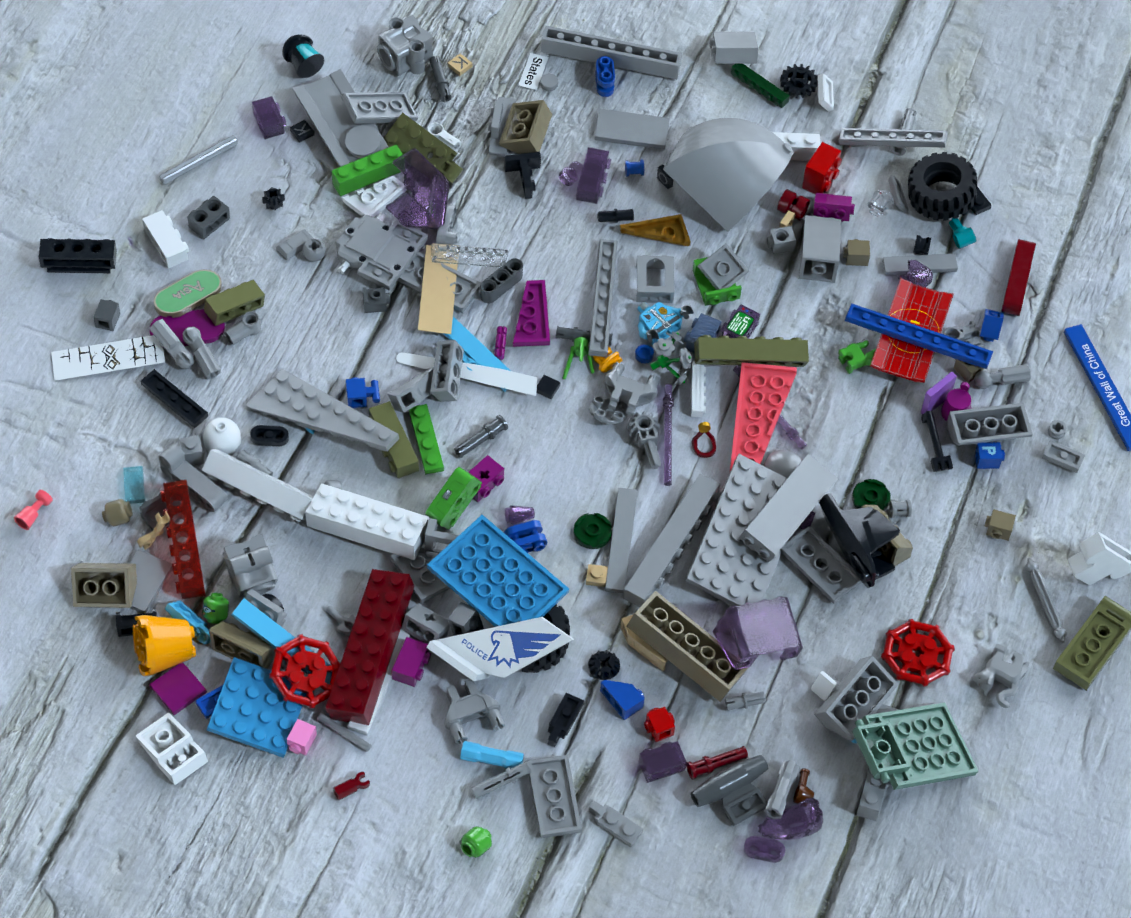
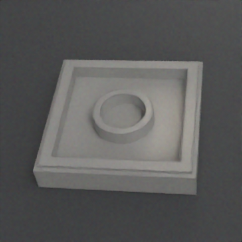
M727 243L697 266L716 290L731 287L749 272Z

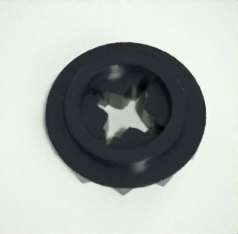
M598 650L597 653L591 655L588 668L590 673L597 679L609 680L618 674L620 661L615 653H610L608 650L601 652ZM601 661H608V667L604 666L600 668Z

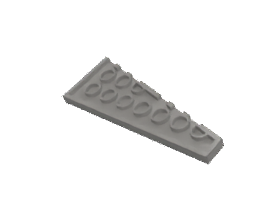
M281 369L246 405L247 410L250 412L253 410L262 413L263 416L271 415L277 417L280 421L288 420L296 423L298 426L318 432L326 431L332 433V436H343L348 438L349 441H360L367 444V446L387 452L399 440V434L284 369Z

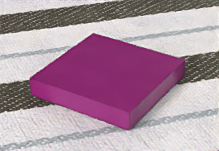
M184 663L176 665L149 684L150 688L173 715H176L207 693L206 688Z

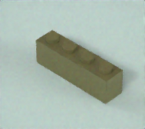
M388 401L369 408V418L399 434V440L388 452L381 450L385 458L388 457L390 471L392 473L395 472L397 478L418 472L419 460L391 402Z

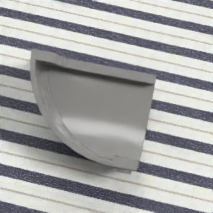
M718 118L702 122L686 131L678 141L663 170L728 232L771 188L788 165L794 152L788 143H784L773 132L759 124L738 118Z

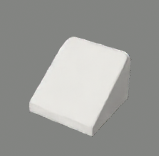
M822 671L812 685L811 690L823 701H826L836 689L837 683Z

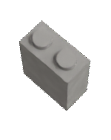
M713 32V38H710L711 57H714L715 63L757 64L758 44L755 32Z

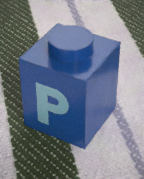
M1000 442L977 443L975 450L977 469L1000 468L1001 462L1005 460V452L1001 450Z

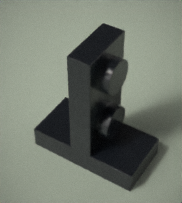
M540 152L504 156L505 172L520 171L525 199H531L533 191H535V181L531 180L533 176L532 169L541 168Z

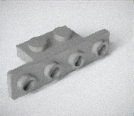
M498 97L495 106L491 107L490 117H493V119L489 120L488 131H491L490 155H507V149L501 147L499 141L512 104L515 103L514 98Z

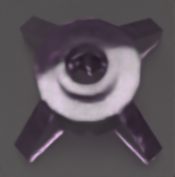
M908 260L909 271L906 274L898 275V279L902 278L912 282V284L925 288L931 284L933 279L932 271L917 260Z

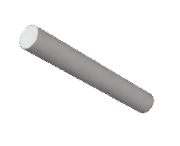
M322 713L319 715L318 721L366 752L370 750L371 744Z

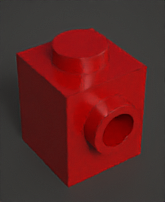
M665 706L653 708L646 714L644 726L647 733H651L655 742L674 736L675 720L672 713H668Z

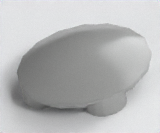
M595 396L589 410L596 420L606 424H618L625 419L626 411L623 407V402L619 401L616 409L613 410L608 408L611 401L610 398Z
M777 450L767 457L765 467L788 478L801 463V459L789 450Z

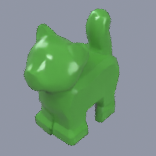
M868 340L852 343L846 348L839 350L838 359L842 365L846 360H849L847 361L848 366H846L849 374L863 366H871L876 349L866 354L861 350L869 345Z

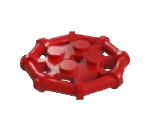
M908 619V622L886 632L887 637L881 658L891 668L897 680L922 684L924 687L951 672L950 664L955 648L939 629L940 626ZM916 629L929 632V635L917 634ZM909 630V634L902 639L898 636ZM934 636L941 643L942 647H937L936 641L933 639ZM893 643L899 645L897 652H892ZM919 650L923 654H920L919 657L915 656L916 654L913 651ZM938 655H944L942 664L937 662ZM896 659L902 662L903 668L900 669L895 662ZM929 668H934L936 670L930 673L929 675L926 674V671ZM907 671L919 673L920 676L907 673Z
M299 634L286 644L276 647L269 678L274 681L285 702L298 703L309 706L312 709L329 698L340 663L327 641L323 642ZM305 645L318 648L319 650L316 653L306 651ZM298 646L299 652L295 655L290 656L287 653ZM323 652L329 660L330 666H326L325 660L320 657ZM282 659L287 661L285 671H280ZM305 667L309 668V671L311 672V674H308L307 677L304 676V672L301 671V669H304ZM327 672H332L330 684L325 682ZM285 677L286 680L288 679L291 686L290 690H288L281 678ZM321 687L324 692L314 697L313 691ZM295 690L306 693V697L293 693Z

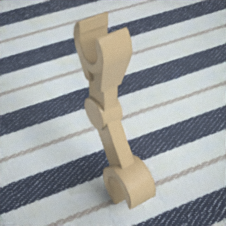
M165 511V515L162 517L159 513L155 515L157 520L156 527L151 533L137 540L140 548L144 546L145 550L150 548L155 538L164 533V525L170 521L167 511Z

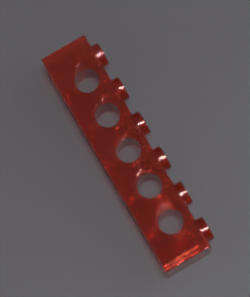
M187 479L163 483L164 490L160 492L162 502H166L167 508L163 509L164 515L165 511H167L170 517V526L166 527L168 538H172L173 545H169L171 557L175 556L176 563H172L174 575H178L179 579L178 582H175L177 594L181 593L182 600L206 596ZM180 501L181 504L178 506H173L172 502ZM177 519L184 520L182 524L174 523ZM180 537L187 538L185 542L177 541ZM183 555L190 556V559L187 561H183L180 558ZM187 573L194 575L191 579L183 578Z

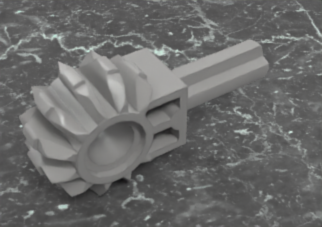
M645 411L642 412V415L636 412L635 416L629 419L627 427L628 431H630L629 435L630 437H635V441L638 442L640 449L645 448L650 467L658 469L661 466L656 449L658 431L660 430L657 417L653 418L652 412L649 415H646Z

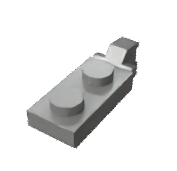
M595 801L589 806L588 812L595 816L594 820L598 822L597 825L629 847H632L643 833V828L606 804L602 806Z

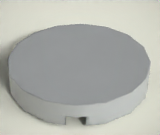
M356 126L346 134V150L355 158H364L379 151L381 146L380 134L371 126Z

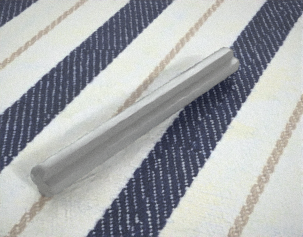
M231 135L162 173L159 176L160 181L163 184H167L238 144L237 138Z

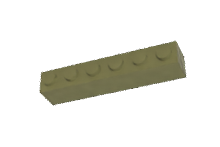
M702 335L694 342L695 364L741 366L742 362L805 367L809 362L808 340H802V338L798 337L784 340L783 337L766 339L760 336L754 339H747L746 336L729 338V336L723 335L718 338H711L710 335Z

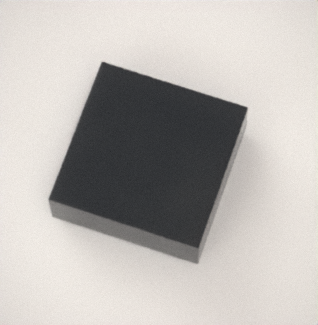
M543 375L537 384V393L552 399L559 389L561 382Z

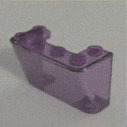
M782 596L772 600L764 599L756 603L749 602L741 606H730L712 631L734 670L751 667L757 657L762 654L784 650L780 659L785 660L797 657L803 649L787 597Z

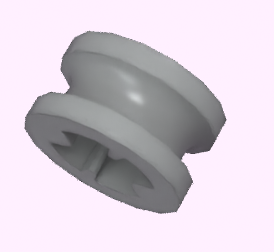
M1060 420L1052 421L1048 429L1049 436L1054 439H1061L1067 429L1065 423Z

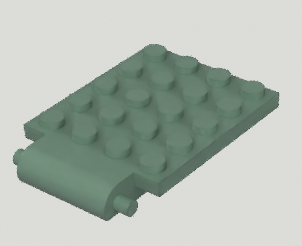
M945 702L865 715L862 719L855 721L856 728L853 729L852 733L873 778L876 780L881 779L883 783L890 781L894 790L975 776L979 772Z

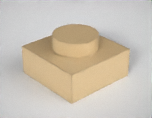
M588 564L586 585L605 587L608 566Z

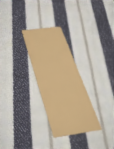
M426 245L418 330L451 334L455 298L453 292H455L456 284L452 286L450 284L456 282L457 275L443 268L441 263L457 270L459 249Z

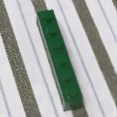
M734 64L732 66L731 74L734 77H737L741 82L746 83L750 88L765 96L767 100L772 101L776 106L783 108L789 102L790 95L746 65Z

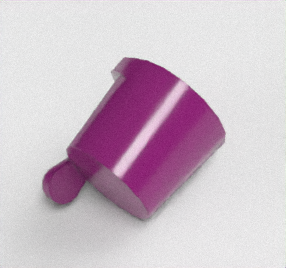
M962 382L960 388L953 389L948 393L941 408V415L945 421L948 420L950 411L971 409V396L967 392L970 385L967 382Z

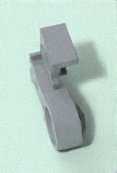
M970 321L969 325L960 328L957 326L948 327L943 332V335L956 336L955 339L982 348L986 347V344L979 336L980 329L978 327L975 328L976 324L974 321Z

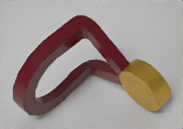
M702 422L698 425L699 432L692 439V446L696 455L708 458L716 452V440L709 432L711 429L710 423ZM704 433L710 438L713 449L707 453L701 452L697 447V440Z

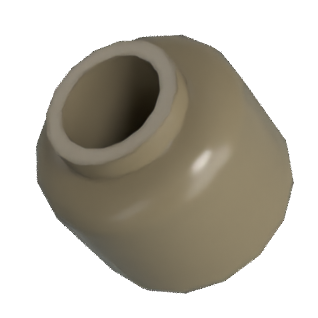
M118 499L105 504L102 516L105 522L115 527L128 523L130 517L133 516V512L129 502Z

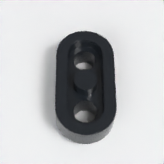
M257 425L250 431L251 441L256 445L280 447L286 445L289 441L288 430L281 426Z

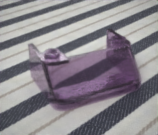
M413 148L393 160V164L404 174V186L412 192V195L410 193L404 194L386 205V209L403 226L438 229L445 224L449 183L442 173L416 148Z

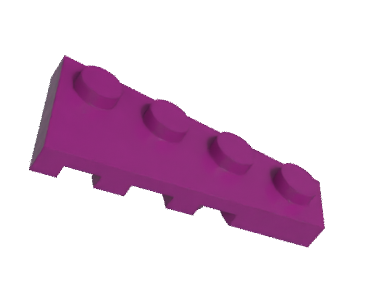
M545 280L526 281L513 347L550 345Z

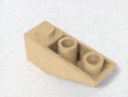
M633 615L621 618L620 628L627 644L661 671H664L668 660L627 627Z

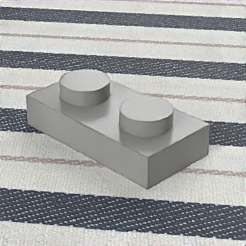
M1050 440L1042 459L1077 473L1085 455Z

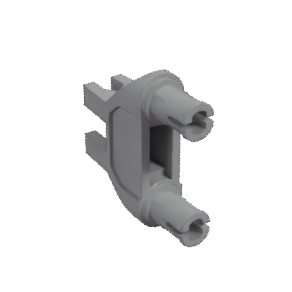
M615 362L611 372H608L604 379L606 389L611 396L608 408L615 410L619 401L628 404L625 414L633 416L636 407L646 405L656 398V388L660 378L656 376L655 380H653L654 375H650L646 384L621 376L625 366L621 363L619 368H617L619 362Z
M471 679L465 681L467 696L460 698L454 685L447 687V697L451 705L444 725L446 729L451 731L456 744H461L460 740L463 743L468 739L461 725L478 718L488 716L494 731L498 730V726L500 729L505 727V723L499 713L500 705L498 701L479 692L474 681Z

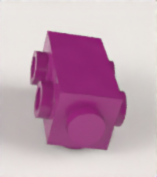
M816 193L813 215L841 219V222L849 221L850 215H854L855 204H852L851 196Z

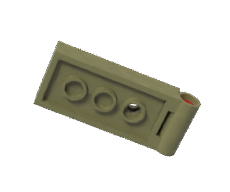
M1104 596L1056 660L1053 669L1087 691L1130 633L1131 611L1109 597Z

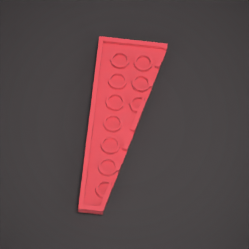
M742 362L730 471L738 454L761 464L796 377L797 367Z

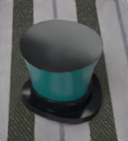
M298 34L286 40L282 49V55L287 62L294 65L299 77L308 78L320 71L325 60L324 56L312 47L313 41L309 36Z

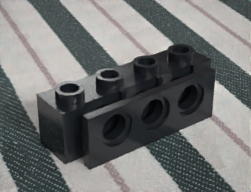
M48 238L40 239L38 257L40 267L47 268V273L110 274L111 269H115L117 248L115 240Z

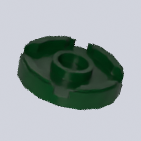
M866 479L864 482H859L852 493V501L857 509L863 505H878L881 510L885 511L891 499V493L886 488V485L876 479Z
M586 513L575 522L573 534L579 545L587 549H598L610 541L612 526L605 516L599 513Z

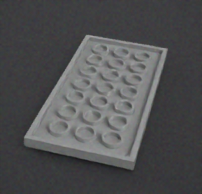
M741 454L737 455L685 582L753 617L757 615L782 551L780 549L774 558L768 562L762 559L751 547L745 545L739 537L787 480L786 477Z

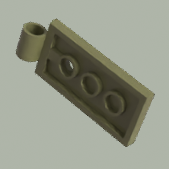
M403 112L383 137L388 147L397 145L405 160L435 182L442 175L453 184L463 171L459 165L452 161L457 152ZM429 153H433V157L429 159Z

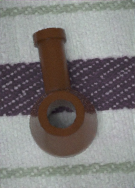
M806 768L800 769L799 783L793 797V803L800 805L811 804L814 797V792L806 786L808 776L810 775V771Z

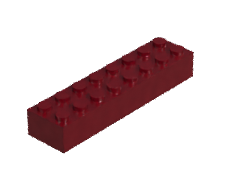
M372 569L325 708L332 720L351 721L363 725L370 724L415 587L410 574Z

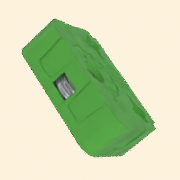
M461 467L456 468L426 510L425 515L431 519H436L437 524L449 530L454 526L479 491L482 482Z

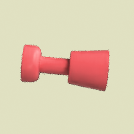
M40 489L35 495V503L32 506H26L14 517L15 522L21 528L29 530L38 517L37 511L42 505L48 506L53 501L46 491Z

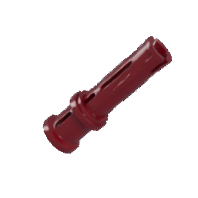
M745 746L711 758L704 756L702 760L693 763L690 761L686 762L687 772L693 780L698 775L704 773L711 774L716 768L747 759L748 752Z

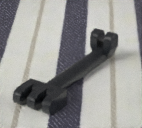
M926 411L922 414L921 420L922 423L928 424L936 458L931 459L933 472L938 471L937 464H939L941 471L946 470L945 463L948 470L953 469L951 456L943 455L934 414L932 411Z

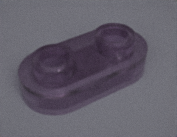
M750 836L744 843V852L750 858L777 863L784 858L785 846L777 840ZM751 847H756L757 850H756V851H752L750 848H751ZM771 851H776L778 854L772 855Z

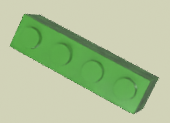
M397 145L391 146L332 170V184L338 194L343 196L405 171V157Z

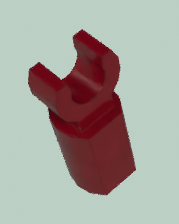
M360 772L354 779L351 778L333 787V792L337 799L341 800L357 792L359 788H368L370 786L369 780L366 782L360 781L365 777V773Z

